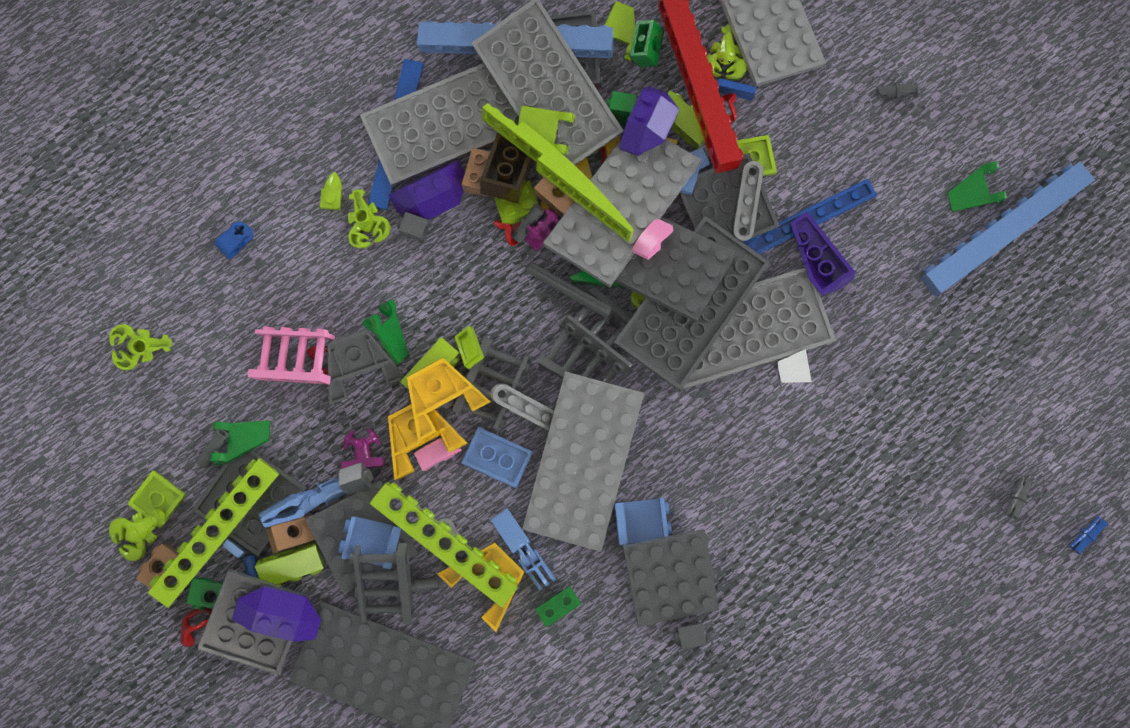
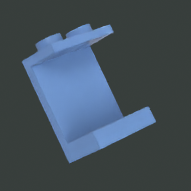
M664 498L614 503L618 545L672 535L671 523H667L666 514H669L668 502H664Z
M351 516L350 520L346 519L343 532H346L347 535L345 541L341 540L338 553H342L341 559H350V554L354 552L355 546L361 545L362 554H393V552H396L401 528L391 524ZM393 563L370 564L380 565L383 568L391 569Z

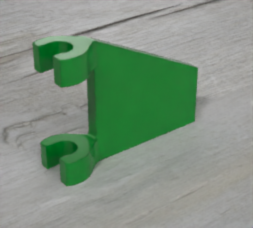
M997 161L982 165L947 193L952 212L987 204L1001 203L1007 199L1005 191L990 195L984 174L995 173L999 169Z
M390 299L386 304L382 303L378 307L382 314L389 317L383 324H381L380 317L377 314L366 318L362 323L365 328L375 333L392 360L398 365L408 355V350L396 314V303L393 299Z
M270 420L238 423L214 422V431L223 429L229 433L227 454L211 453V462H215V466L225 465L270 440Z

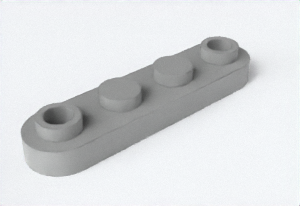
M756 161L748 162L742 170L733 226V235L740 241L749 240L754 233L763 177V167ZM750 169L755 170L756 174L754 176L749 174ZM740 228H744L746 230L745 235L740 234Z
M497 384L492 388L491 398L495 403L549 431V420L553 418L554 410L505 384ZM502 390L503 396L499 398L498 392Z

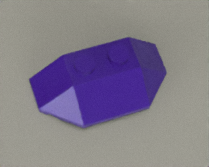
M650 86L642 89L627 120L619 150L639 156L643 152L665 142L679 112V108L667 92Z
M458 159L388 195L397 213L405 215V212L430 220L460 204L464 191L462 181L465 171Z
M263 586L238 598L232 620L251 632L295 642L315 640L321 617L317 614L307 596Z

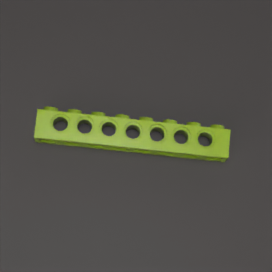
M260 457L257 461L251 460L245 468L247 473L243 477L239 475L232 483L234 487L230 493L225 492L218 500L220 505L217 509L211 508L204 517L207 521L202 527L197 525L190 535L193 538L188 543L184 541L176 551L179 553L174 560L170 558L162 567L165 570L160 577L156 575L148 584L151 587L148 594L167 608L170 607L279 475L276 469ZM250 476H257L260 479V483L256 486L250 485L248 483ZM237 492H243L246 495V500L238 502L235 500L234 495ZM230 509L233 516L228 519L223 518L221 510ZM215 525L218 527L219 533L211 535L208 533L207 527ZM202 542L205 545V549L203 551H196L193 544ZM188 559L191 562V566L183 568L180 565V560ZM174 576L177 579V583L174 585L168 584L166 577Z
M385 483L369 504L502 608L518 588L517 579L508 572L504 574L500 571L501 567L495 561L490 560L489 562L483 557L484 553L477 547L472 549L466 544L468 541L462 535L458 534L456 536L450 531L452 528L444 521L439 523L434 519L435 514L429 509L425 508L423 510L417 505L419 502L410 495L406 497L401 493L402 488L396 483ZM394 498L401 501L402 506L400 509L392 507L391 502ZM409 512L417 513V522H411L408 519ZM425 525H432L435 533L427 535L424 531ZM442 538L450 539L451 546L449 548L442 547L440 543ZM458 551H465L468 554V559L465 561L459 560L457 558ZM477 563L484 566V572L481 574L473 570V566ZM491 577H498L501 580V584L496 587L492 586L489 579Z

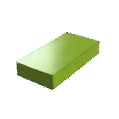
M468 326L455 336L466 368L470 369L484 358L473 327Z

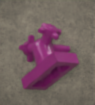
M549 209L545 210L547 215L537 222L536 227L527 226L529 234L526 236L525 241L535 252L544 246L543 242L560 221L558 215Z
M368 428L369 436L366 438H353V430L345 436L343 449L346 450L348 445L354 446L355 459L353 461L341 462V469L360 462L366 468L385 466V458H371L370 444L375 441L378 446L380 445L379 437L374 431Z

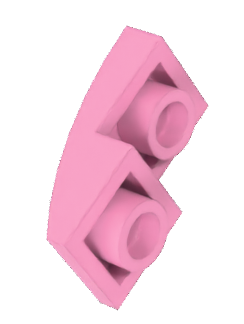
M659 219L654 220L638 238L632 248V252L649 260L661 249V242L673 232V225Z
M441 437L416 451L414 455L422 471H427L439 462L448 460L462 450L459 448L451 453L448 452Z

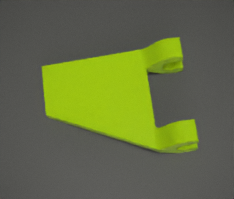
M616 1L605 25L613 28L615 40L628 45L624 59L631 62L632 59L629 56L635 32L634 8Z
M521 106L518 125L525 122L559 152L568 155L569 147L555 144L559 121L574 123L575 115L570 112Z

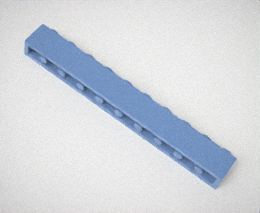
M434 21L419 22L417 46L421 52L478 54L472 42L497 24L490 22L474 24L472 22L454 23L452 21L436 23ZM561 24L556 26L576 57L612 58L613 28L606 25L598 27L580 25L579 27Z
M1081 161L1074 166L1070 163L1061 170L1062 175L1058 177L1055 174L1046 181L1047 186L1043 188L1040 185L1031 192L1032 197L1027 199L1025 196L1016 203L1017 208L1014 210L1009 208L1001 214L1002 219L998 222L994 219L985 226L987 230L983 233L979 230L970 237L972 241L968 244L964 241L954 249L957 252L953 255L947 253L940 258L939 261L941 263L938 266L932 264L925 269V275L921 277V280L936 297L1095 180Z

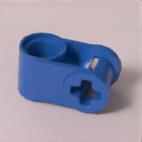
M235 222L215 240L214 246L227 259H231L252 239L253 230L243 222ZM241 229H243V235L239 232Z

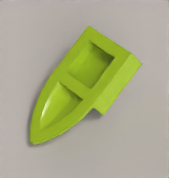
M333 172L328 177L324 188L321 189V209L341 210L342 184L336 172Z

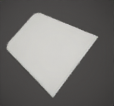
M806 349L778 361L782 383L812 382Z

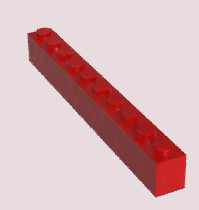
M659 0L658 8L715 173L738 169L743 160V152L737 145V135L731 128V118L725 111L724 98L720 97L718 81L714 80L712 65L708 63L706 48L702 46L700 31L696 29L694 14L689 9V0Z

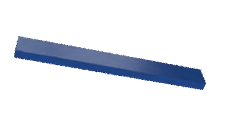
M404 59L394 100L418 91L424 67L423 62ZM379 160L368 206L373 202L377 209L388 211L391 200L388 194L393 192L394 186H391Z
M866 179L778 222V228L743 243L756 253L761 254L794 238L791 222L806 211L820 225L875 198L877 194L869 180Z

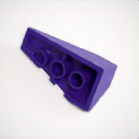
M807 211L791 222L809 281L821 296L835 292L854 280L855 271Z

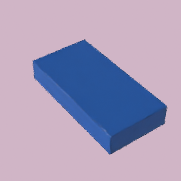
M718 78L719 93H734L738 98L752 101L756 87Z

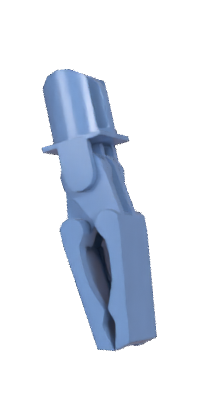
M331 479L322 484L316 483L318 488L314 490L291 494L258 513L261 523L265 528L300 518L323 502L328 506L329 502L345 495V492L339 487V479ZM294 506L287 512L279 513L287 507Z
M508 508L490 519L512 553L518 554L520 557L518 559L519 563L539 592L543 588L533 575V571L538 574L546 587L550 585L539 569L541 565L553 582L557 580L535 548L532 550L529 545L531 541ZM523 547L526 550L527 554H524V552L522 551Z

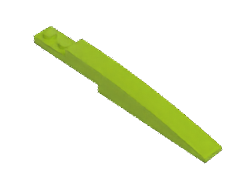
M487 103L482 107V120L536 161V171L625 241L628 243L631 241L634 232L632 226L604 194L561 152L525 122L517 126L513 120L505 117L499 109L492 107L490 104Z

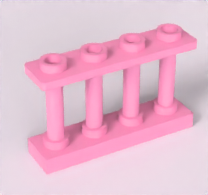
M266 326L263 327V330L255 329V334L264 338L260 366H257V369L248 370L249 378L262 381L330 385L331 376L323 374L322 370L325 340L335 339V336L329 334L328 330L316 329V332H311L310 329L298 328V331H293V329L286 327L275 330L273 327ZM272 338H281L278 365L275 367V370H270L268 362ZM290 338L299 339L296 365L293 371H287L286 368ZM307 339L317 340L314 367L311 369V373L304 370Z

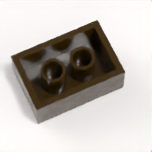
M499 133L496 135L480 179V194L519 204L533 159Z

